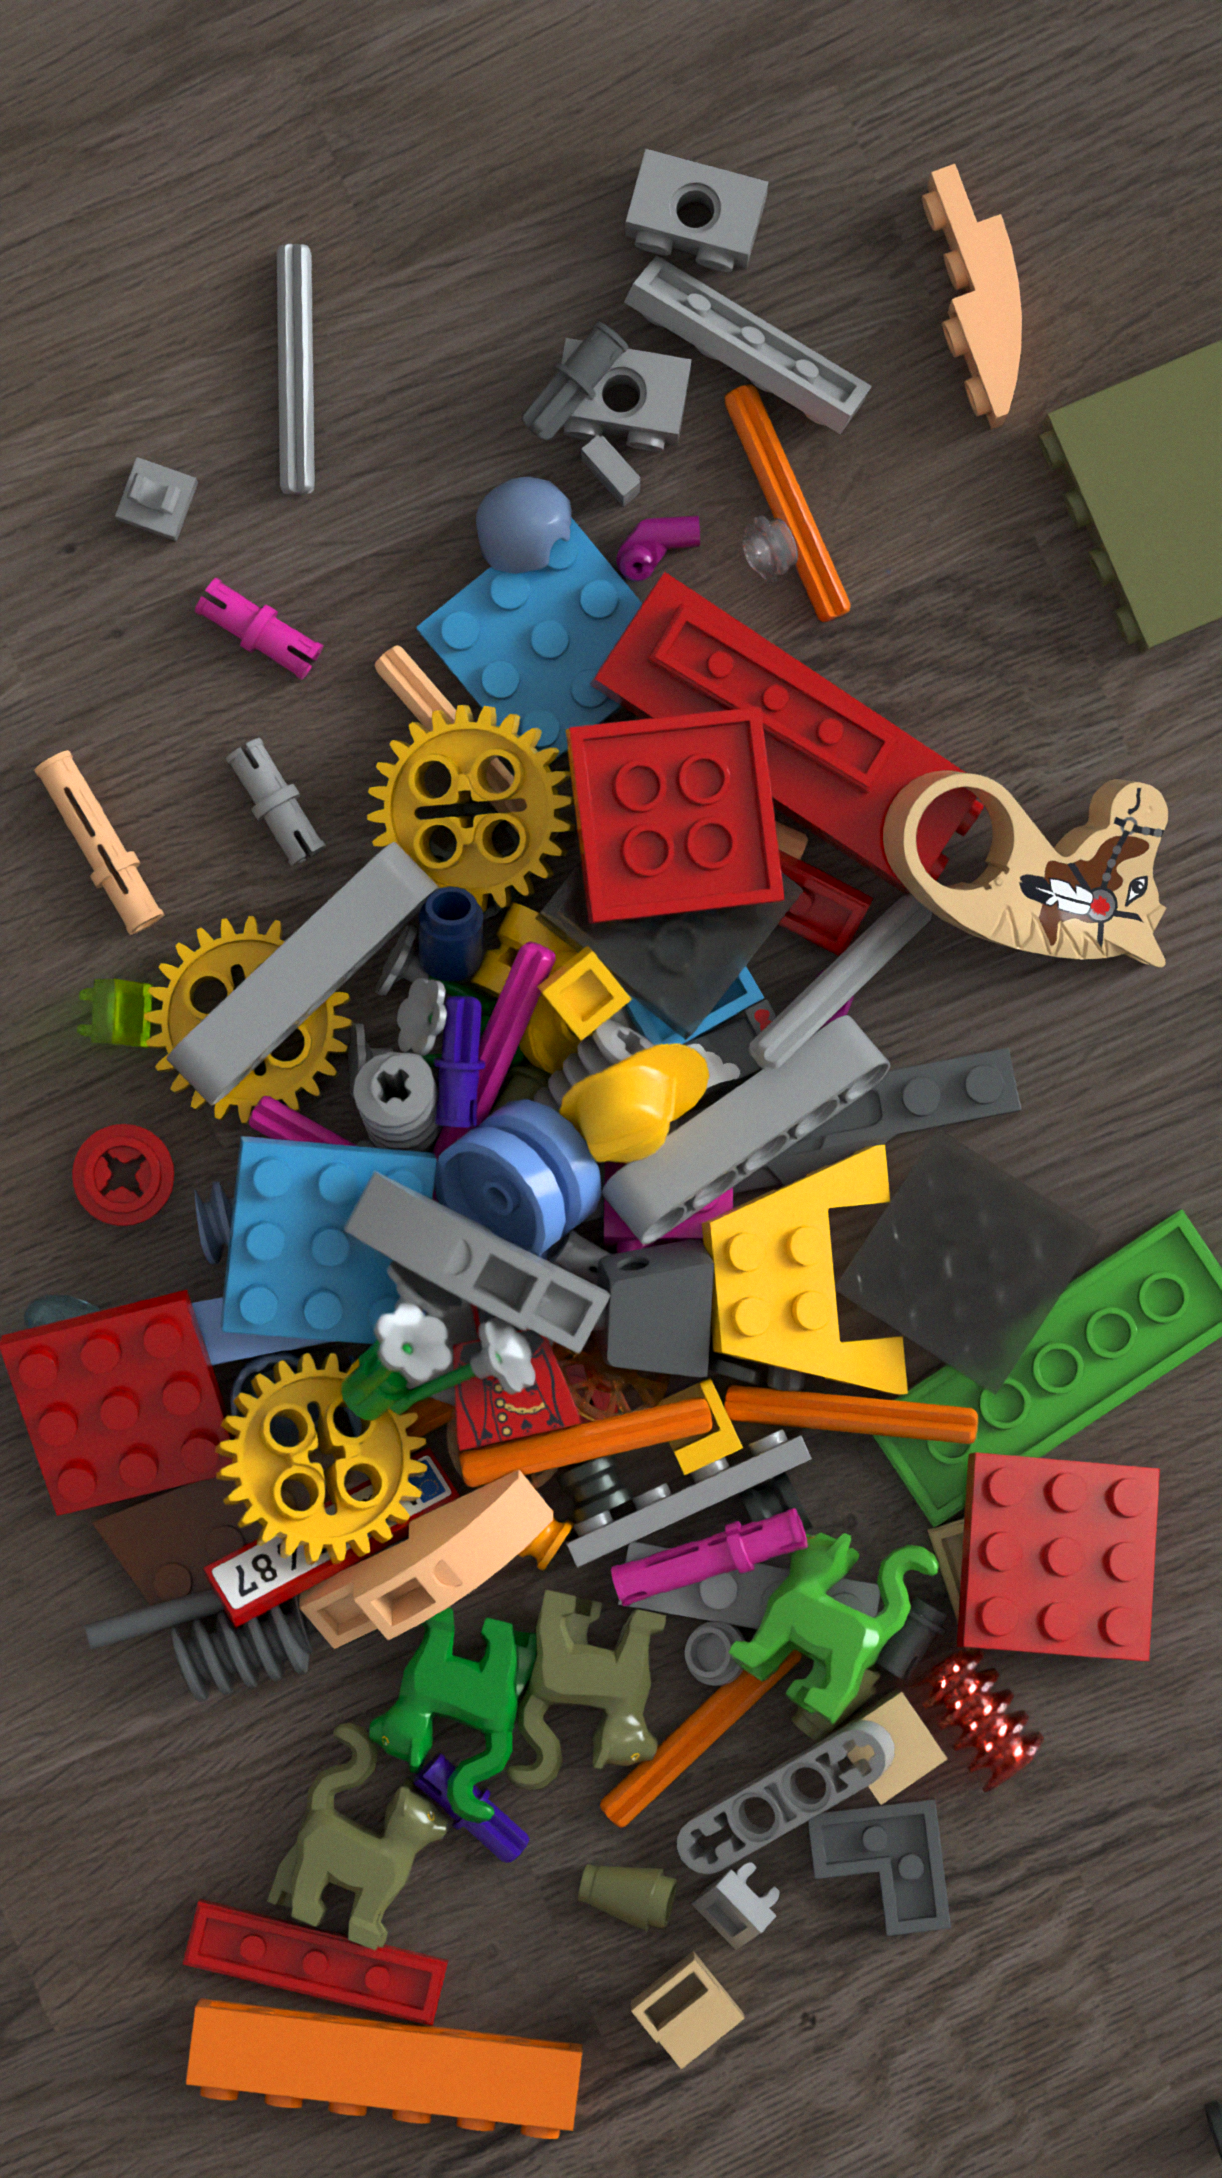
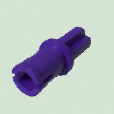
M453 996L448 997L445 1001L447 1016L443 1028L442 1057L434 1058V1066L439 1067V1091L435 1124L448 1127L477 1126L479 1070L485 1069L486 1061L478 1059L482 1005L474 997Z
M441 1752L437 1753L417 1774L413 1784L432 1798L454 1819L452 1826L456 1830L465 1827L502 1862L514 1861L529 1843L528 1834L488 1799L491 1792L486 1787L480 1790L474 1785L472 1792L477 1799L488 1803L494 1808V1815L489 1821L474 1823L464 1820L453 1812L447 1798L448 1779L456 1767Z

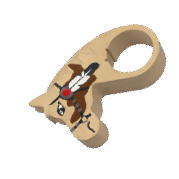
M956 771L930 772L908 783L891 803L883 828V844L888 863L895 875L915 899L943 921L973 936L1002 946L1053 957L1100 959L1125 954L1143 964L1156 967H1164L1166 964L1165 958L1153 936V931L1166 910V907L1159 903V894L1153 879V865L1159 843L1168 822V808L1160 791L1153 786L1121 779L1106 782L1094 793L1091 799L1088 822L1083 826L1070 830L1054 848L1014 797L1002 785L981 775ZM964 787L973 792L982 801L991 819L992 843L985 860L988 866L970 884L960 882L943 886L926 872L920 862L916 848L917 827L924 810L937 796L950 789Z

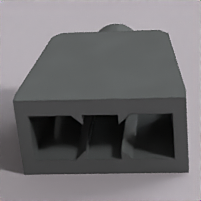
M689 1239L606 1255L599 1260L597 1286L606 1290L610 1298L592 1331H595V1341L606 1364L613 1367L691 1377L708 1376L714 1263L701 1239Z

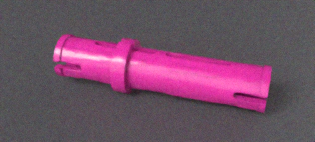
M792 1508L786 1512L773 1515V1517L741 1525L739 1521L725 1525L724 1532L714 1534L711 1537L695 1542L692 1541L636 1561L612 1566V1579L619 1600H621L623 1606H628L648 1597L676 1590L723 1573L726 1574L738 1570L740 1574L754 1571V1564L785 1553L788 1554L808 1548L807 1537L797 1510Z

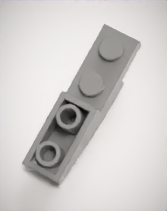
M376 1171L371 1175L344 1226V1230L453 1294L523 1330L529 1328L579 1354L610 1298L606 1290L492 1234L488 1227Z

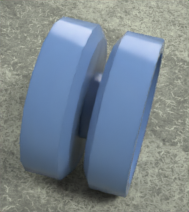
M529 1099L506 1103L475 1129L470 1130L442 1152L436 1164L434 1181L436 1196L440 1204L488 1227L492 1234L536 1256L541 1255L556 1243L560 1237L565 1236L594 1213L602 1193L599 1167L590 1154L584 1138L570 1121L554 1109Z

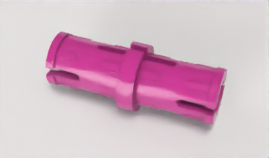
M217 577L214 578L205 591L224 602L226 608L221 609L201 596L196 605L195 613L200 616L203 615L218 626L242 639L240 646L250 653H253L256 649L294 673L297 678L303 680L312 666L292 654L291 650L296 648L317 661L322 652L323 645L319 642L316 643L277 619L278 611L266 604L260 608L223 584L222 580Z

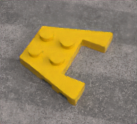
M885 1145L866 1146L849 1157L834 1164L825 1165L806 1174V1177L778 1190L767 1192L702 1223L703 1244L714 1263L711 1307L713 1352L786 1370L803 1372L844 1384L861 1386L886 1394H908L903 1336L840 1342L828 1209L890 1202Z

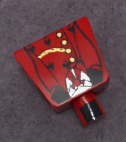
M470 1303L478 1339L452 1346L453 1370L469 1364L473 1355L483 1351L484 1347L479 1337V1327L482 1323L492 1321L497 1316ZM526 1328V1330H515L524 1335L530 1345L532 1355L529 1362L535 1373L533 1385L523 1388L520 1392L509 1394L503 1389L498 1378L493 1375L485 1379H479L475 1376L454 1386L456 1435L459 1451L581 1424L579 1413L547 1337L529 1328Z

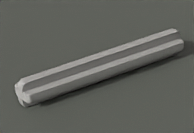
M287 244L279 246L276 251L280 487L285 494L306 495L313 493L315 489L312 259L308 246Z
M912 894L902 895L750 1042L748 1051L756 1060L757 1065L766 1071L781 1067L931 920L932 912L918 902Z

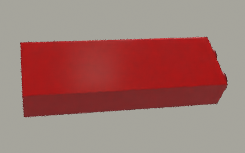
M664 572L589 685L640 719L727 710L647 661L678 607L684 604L900 735L902 739L873 788L866 794L764 732L773 807L902 893L911 894L893 872L885 854L883 828L889 807L897 794L908 783L919 776L934 771L966 772ZM964 787L953 788L937 796L926 807L918 823L916 832L917 853L922 866L935 881H937L950 859L941 853L954 832L962 837L965 836L984 807L982 803L976 800L977 796Z

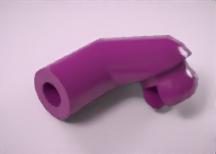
M699 515L646 518L641 520L618 549L616 558L618 569L630 581H644L652 575L655 567L668 549L700 547Z

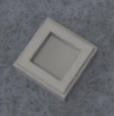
M599 435L595 436L581 449L584 464L623 507L640 493V476L603 435L601 437Z

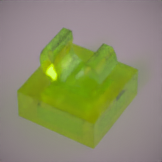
M94 979L93 988H86L79 992V1000L93 1001L92 1024L77 1025V1033L82 1036L91 1037V1043L128 1048H149L146 1040L150 1038L151 1023L144 1019V1014L151 1012L152 995L148 993L149 987H153V984L120 979Z

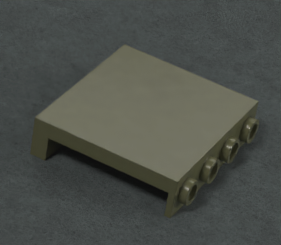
M1222 340L1048 413L1042 422L1045 432L1038 435V442L1048 466L1052 471L1061 468L1070 491L1063 493V500L1074 526L1077 529L1086 526L1095 549L1088 552L1093 572L1102 587L1111 584L1120 608L1113 610L1118 630L1127 645L1136 642L1141 655L1150 652L1156 646L1222 619Z

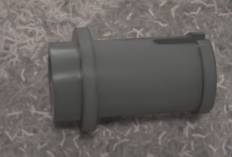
M915 1596L910 1604L911 1608L903 1627L888 1639L876 1660V1663L907 1682L911 1680L912 1673L937 1633L944 1636L947 1631L943 1624L948 1615L918 1596Z

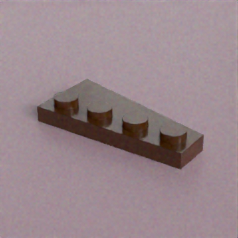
M336 1425L335 1428L339 1433L347 1437L340 1425ZM319 1440L318 1448L308 1455L310 1463L321 1464L324 1474L325 1470L335 1462L333 1454H322ZM358 1470L347 1471L344 1477L346 1492L369 1480V1478ZM217 1477L187 1484L92 1522L150 1606L212 1588L206 1579L203 1568L258 1539L263 1528L258 1521L242 1528L237 1525L242 1515L248 1509L244 1502L235 1505H225L223 1500L237 1489L235 1481L219 1480ZM296 1480L283 1481L280 1493L283 1503L294 1511L307 1510L310 1504V1495L307 1488ZM324 1480L325 1499L323 1503H326L330 1501L331 1498L328 1492V1486H326V1481Z

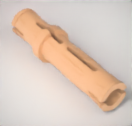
M69 750L60 752L42 762L34 771L41 778L62 815L65 824L72 832L94 870L90 875L96 888L103 887L125 923L127 932L130 935L138 933L159 921L165 914L156 904L136 869L140 865L139 859L134 851L127 852L104 814L101 805L96 800L74 763L72 754ZM71 792H72L73 796L75 797L76 801L78 802V804H79L80 808L82 809L84 815L86 816L87 820L89 821L91 827L93 828V830H94V832H95V836H94L93 833L91 832V830H90L89 826L87 825L85 819L83 818V816H82V814L80 813L78 807L76 806L75 802L73 801V799H72V797H71V795H70ZM104 849H105V851L107 852L109 858L111 859L110 861L112 862L114 868H115L116 871L119 873L120 877L122 878L123 882L125 883V885H126V887H127V889H128V894H127L125 888L123 887L121 881L119 880L120 878L118 877V875H117V873L115 872L114 868H112V866H111V864L109 863L107 857L105 856V854H104V852H103Z

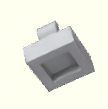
M136 457L115 517L123 523L177 541L198 481L195 477Z
M752 1862L743 1865L735 1872L732 1869L707 1886L691 1903L735 1950L761 1934L776 1917L769 1908L777 1902L780 1891L774 1886L761 1897H758L746 1885L747 1878L757 1868Z

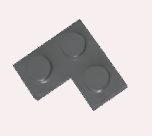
M934 1797L889 1802L882 1805L873 1804L825 1810L807 1821L815 1879L878 1872L887 1936L951 1928Z

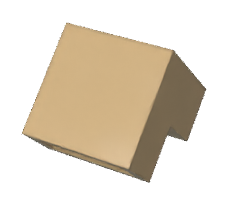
M898 1687L832 1731L834 1734L851 1723L866 1720L883 1726L890 1734L894 1743V1759L891 1766L874 1783L868 1786L880 1805L947 1760V1757ZM869 1744L864 1747L856 1745L847 1756L852 1763H855L860 1759L869 1761L875 1753Z
M694 1950L631 2000L632 2013L655 2042L659 2041L681 2069L744 2020L743 2012Z

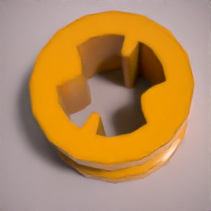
M553 1515V1521L518 1555L522 1558L528 1555L533 1556L537 1560V1568L544 1571L569 1534L574 1523L569 1520L558 1522Z

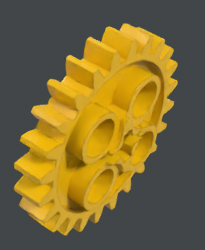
M458 705L455 713V723L452 724L443 710H435L432 712V731H429L419 722L410 723L409 729L414 743L409 745L400 740H392L389 744L394 753L399 757V760L396 764L378 762L376 768L388 777L389 780L387 786L369 788V794L384 800V809L368 814L367 820L385 823L387 831L379 835L372 843L374 846L384 847L392 842H396L440 888L458 887L467 890L474 896L483 912H486L489 894H492L500 908L511 906L512 898L510 887L513 886L524 896H531L535 892L529 875L534 873L545 879L551 878L554 873L544 858L547 854L566 856L568 852L554 838L556 832L575 830L573 823L559 817V809L573 805L574 797L558 795L557 786L567 781L571 774L568 771L551 772L548 765L557 757L559 750L557 748H548L538 752L535 749L542 734L539 728H532L519 736L517 732L520 725V716L517 714H509L501 725L497 726L495 707L484 706L477 722H474L469 705ZM499 756L508 759L513 765L515 772L512 785L505 792L501 793L489 785L486 777L490 762ZM439 761L449 769L452 779L448 792L442 797L436 798L426 789L424 777L428 767L434 762ZM470 791L473 801L477 802L524 799L527 802V808L524 811L480 814L474 816L473 823L471 818L467 816L420 819L417 816V810L420 807L465 804L470 800ZM504 820L514 824L520 836L518 848L508 857L498 853L492 843V832L495 826ZM442 825L451 829L457 841L454 855L445 862L433 855L429 845L433 831Z
M248 916L244 933L236 934L233 926L226 918L221 921V938L213 940L203 928L197 929V937L201 947L195 952L181 943L175 945L183 963L179 968L161 963L158 968L171 980L168 988L149 987L148 990L149 994L163 1002L162 1010L144 1014L146 1021L161 1025L162 1028L161 1033L146 1040L147 1046L157 1049L166 1048L168 1052L156 1064L155 1067L158 1072H168L175 1069L166 1060L168 1055L181 1040L209 1015L199 1012L195 1007L194 993L196 988L207 980H217L224 983L228 997L235 990L231 973L235 965L242 966L246 979L285 942L282 940L283 928L281 921L275 920L267 934L263 935L259 934V927L255 917ZM334 992L297 1028L304 1037L302 1053L291 1061L277 1060L270 1053L264 1059L266 1073L262 1076H257L253 1070L232 1091L215 1104V1118L222 1121L228 1114L231 1106H238L241 1123L249 1124V1117L263 1096H270L279 1102L284 1101L289 1108L296 1112L301 1111L297 1093L302 1089L319 1098L322 1093L314 1080L317 1074L321 1073L335 1078L339 1074L333 1065L327 1061L329 1053L347 1054L349 1048L341 1041L335 1039L334 1036L335 1031L346 1030L352 1026V1020L335 1014V1008L343 1006L351 1000L350 995L343 992ZM179 1074L170 1089L177 1094L192 1085ZM195 1090L191 1107L199 1110L207 1101Z
M309 1353L303 1354L298 1360L297 1374L293 1373L284 1360L279 1361L273 1367L276 1384L259 1373L251 1381L258 1399L245 1393H239L233 1400L236 1407L244 1414V1417L227 1416L222 1420L221 1426L235 1435V1440L223 1441L216 1446L215 1452L232 1458V1464L216 1473V1477L219 1480L235 1481L237 1489L231 1492L223 1501L225 1505H235L244 1502L248 1510L242 1515L237 1525L242 1528L258 1521L263 1526L257 1540L259 1546L266 1544L275 1536L281 1538V1558L286 1559L296 1550L297 1546L300 1545L304 1546V1557L308 1565L317 1562L322 1548L327 1549L333 1564H339L345 1559L347 1543L359 1557H362L370 1552L367 1533L382 1544L392 1538L390 1528L385 1519L402 1525L410 1518V1515L399 1501H415L421 1497L422 1492L416 1486L407 1482L408 1477L419 1476L427 1471V1465L410 1459V1453L426 1444L425 1438L407 1437L405 1429L419 1418L417 1413L398 1415L389 1409L373 1421L360 1418L362 1429L360 1435L356 1438L346 1437L335 1428L333 1423L335 1409L338 1407L348 1408L343 1400L341 1384L349 1374L360 1366L359 1359L354 1361L345 1373L339 1372L336 1353H330L325 1358L321 1370H316L314 1361ZM311 1402L315 1403L319 1410V1438H317L313 1420L307 1409L308 1403ZM277 1416L286 1417L296 1424L299 1431V1441L296 1446L284 1447L276 1443L270 1433L272 1418ZM318 1440L322 1454H333L335 1462L325 1470V1474L320 1463H310L308 1455L318 1448ZM358 1470L370 1479L372 1496L369 1501H357L346 1492L344 1477L347 1471ZM296 1480L307 1488L310 1495V1504L307 1510L294 1511L283 1503L280 1495L283 1481ZM324 1480L326 1481V1486H328L332 1503L335 1505L334 1515H328L324 1509Z

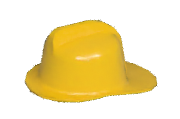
M678 1043L660 1044L647 1048L604 1071L590 1075L574 1084L563 1096L559 1114L570 1121L584 1138L590 1154L597 1162L609 1160L611 1162L629 1163L643 1160L654 1154L664 1144L670 1122L678 1119L693 1108L705 1093L710 1076L706 1060L694 1048Z

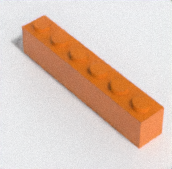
M200 1998L195 2006L186 2085L201 2086L200 2096L211 2099L237 2100L239 2091L265 2094L264 2103L277 2107L301 2108L303 2099L328 2101V2111L343 2115L363 2116L367 2114V2106L393 2109L392 2118L403 2122L430 2123L431 2114L457 2117L456 2126L464 2129L494 2131L495 2123L502 2122L521 2125L520 2133L525 2136L557 2139L559 2138L560 2129L573 2131L583 2044Z

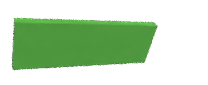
M1180 1209L910 1388L908 1394H902L895 1398V1401L967 1407L974 1409L978 1414L977 1436L974 1443L971 1444L872 1435L932 1527L935 1528L965 1508L969 1453L977 1452L1040 1458L1222 1337V1268L1184 1211Z

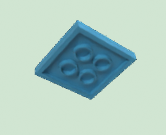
M572 517L571 526L569 527V541L566 542L560 538L553 544L547 566L539 570L518 574L495 570L491 566L416 627L417 632L481 709L484 706L495 707L497 726H500L509 714H517L520 716V725L517 732L519 736L532 728H539L542 731L535 749L538 752L548 748H557L559 750V754L548 767L568 752L566 729L569 727L602 724L622 708L621 705L589 684L642 605V602Z
M241 1136L220 1322L222 1332L374 1344L377 1340L374 1332L375 1323L381 1316L393 1314L395 1304L401 1297L396 1288L397 1284L387 1273V1268L393 1259L346 1232L344 1226L374 1171L432 1199L437 1162L435 1154Z

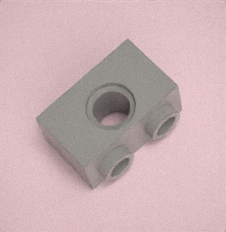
M645 149L625 222V236L635 238L634 245L653 254L671 255L672 249L697 255L695 261L709 269L731 272L733 265L747 268L767 196L768 182ZM698 202L707 206L713 217L705 226L691 228L679 220L677 212L687 203Z
M566 338L562 364L567 361L583 342L582 340ZM627 349L593 388L596 393L594 399L588 400L585 398L564 423V434L591 441L597 435L601 437L602 433L627 437V446L651 452H662L664 444L678 446L692 359ZM622 384L633 388L639 396L637 405L627 412H615L608 408L603 401V396L612 386Z

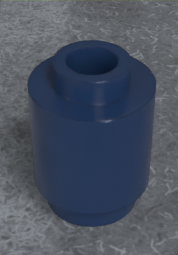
M458 887L440 888L430 894L419 912V962L427 974L439 980L459 981L466 979L478 971L483 961V911L474 896L467 890Z

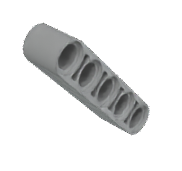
M392 842L368 862L170 1052L166 1060L211 1106L215 1105L420 911L430 894L440 889V887L396 842Z
M844 1015L814 1033L781 1067L767 1071L761 1070L669 1134L664 1144L654 1154L643 1160L629 1162L607 1181L602 1189V1195L642 1244L654 1242L870 1091L887 1074L891 1066L890 1062L850 1016Z

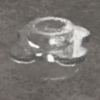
M760 515L755 517V525L750 524L744 527L743 551L750 567L755 572L761 573L764 580L771 584L777 581V573L779 575L785 574L789 567L796 565L798 551L794 537L783 520L774 518L768 521L765 516Z

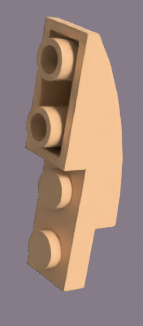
M952 164L931 172L927 185L929 193L922 195L923 207L933 231L943 229L951 252L944 254V261L950 280L956 290L965 287L967 294L951 300L947 312L950 319L943 321L942 327L952 355L955 358L964 355L972 378L965 380L964 385L975 415L978 417L986 414L991 429L1003 426L1017 383L1022 332L1019 281L1011 243L1002 215L999 214L980 222L976 221L956 165Z
M518 1469L410 1521L409 1539L363 1560L300 1593L299 1608L334 1649L376 1629H379L384 1637L390 1640L448 1608L498 1572L553 1521V1511Z

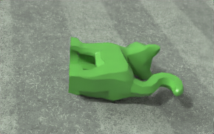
M824 1533L816 1535L806 1534L808 1548L788 1553L791 1560L790 1574L769 1597L762 1622L751 1642L735 1641L728 1651L730 1658L735 1660L740 1668L761 1682H764L777 1671L794 1649L814 1661L811 1673L806 1679L794 1680L785 1694L802 1709L812 1715L817 1712L826 1721L834 1725L845 1708L857 1695L865 1670L875 1664L882 1647L905 1623L911 1606L908 1592L903 1582V1575L908 1570H917L930 1576L938 1573L939 1563L935 1555L924 1547L906 1545L894 1549L881 1562L877 1585L884 1608L872 1617L826 1595V1592L848 1574L849 1570L859 1559L860 1554L855 1549L849 1548L851 1536L844 1533L838 1539H835Z

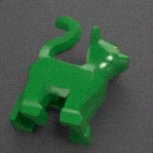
M448 1607L421 1623L425 1628L423 1640L403 1671L398 1701L386 1713L373 1717L368 1733L369 1739L381 1746L388 1755L408 1762L410 1772L419 1774L422 1770L427 1754L432 1747L433 1718L435 1716L454 1720L484 1734L486 1742L485 1751L460 1762L449 1777L447 1798L453 1812L466 1821L482 1823L491 1819L494 1815V1808L474 1796L472 1792L473 1786L477 1782L501 1772L512 1753V1731L518 1699L531 1677L537 1653L536 1634L515 1631L511 1623L486 1618L480 1633V1637L486 1643L485 1655L480 1662L463 1659L452 1655L455 1634L453 1608Z

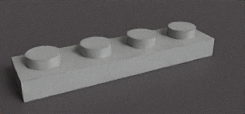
M657 255L633 283L624 303L642 313L649 322L667 328L695 345L703 355L721 361L749 378L757 388L775 394L803 411L813 422L825 425L839 434L843 432L861 407L872 387Z
M778 1430L748 1444L753 1456L729 1466L726 1457H723L691 1472L695 1483L671 1493L667 1483H664L632 1498L636 1510L613 1520L609 1510L575 1524L574 1528L578 1537L567 1541V1546L577 1567L811 1460L812 1458L802 1436L797 1435L787 1439L784 1430Z
M633 1541L628 1544L625 1563L652 1556V1554L671 1548ZM757 1563L754 1564V1571L740 1574L738 1570L726 1574L723 1573L701 1582L648 1597L628 1606L759 1629L769 1597L790 1574V1568ZM842 1578L826 1592V1595L863 1614L872 1617L877 1614L880 1591L876 1583ZM618 1600V1605H622L621 1600Z

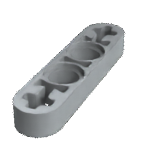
M860 1720L851 1723L699 1811L681 1828L677 1837V1850L681 1860L690 1869L698 1873L712 1874L719 1872L871 1785L891 1766L894 1759V1743L890 1734L883 1726L873 1721ZM869 1744L873 1748L875 1754L869 1761L860 1759L841 1772L837 1762L842 1760L856 1745L864 1747ZM808 1767L817 1770L823 1776L826 1783L825 1795L820 1798H810L804 1795L798 1789L795 1782L797 1769ZM760 1797L772 1806L775 1813L773 1826L764 1828L752 1824L745 1813V1801L747 1798ZM729 1822L734 1833L727 1836L716 1849L708 1847L703 1850L697 1840L703 1834L710 1836L721 1830Z

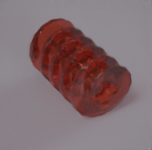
M968 1648L947 1656L921 1674L909 1686L910 1688L926 1684L932 1686L933 1689L922 1705L925 1709L942 1705L946 1706L948 1710L937 1726L941 1731L960 1726L963 1730L952 1747L955 1752L975 1747L977 1753L967 1769L970 1773L988 1768L991 1770L992 1775L982 1788L984 1793L1010 1779L1035 1758V1754L1045 1738L1039 1731L1020 1735V1732L1030 1718L1025 1710L1004 1713L1013 1701L1014 1694L1009 1688L990 1693L989 1691L996 1683L1000 1674L994 1667L975 1672V1668L985 1653L982 1649Z

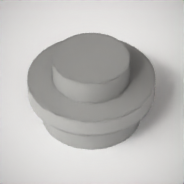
M720 1621L707 1622L696 1628L688 1638L685 1646V1660L691 1674L701 1683L712 1686H723L736 1680L743 1672V1669L737 1665L735 1660L730 1658L728 1651L735 1641L746 1642L742 1633L733 1625Z

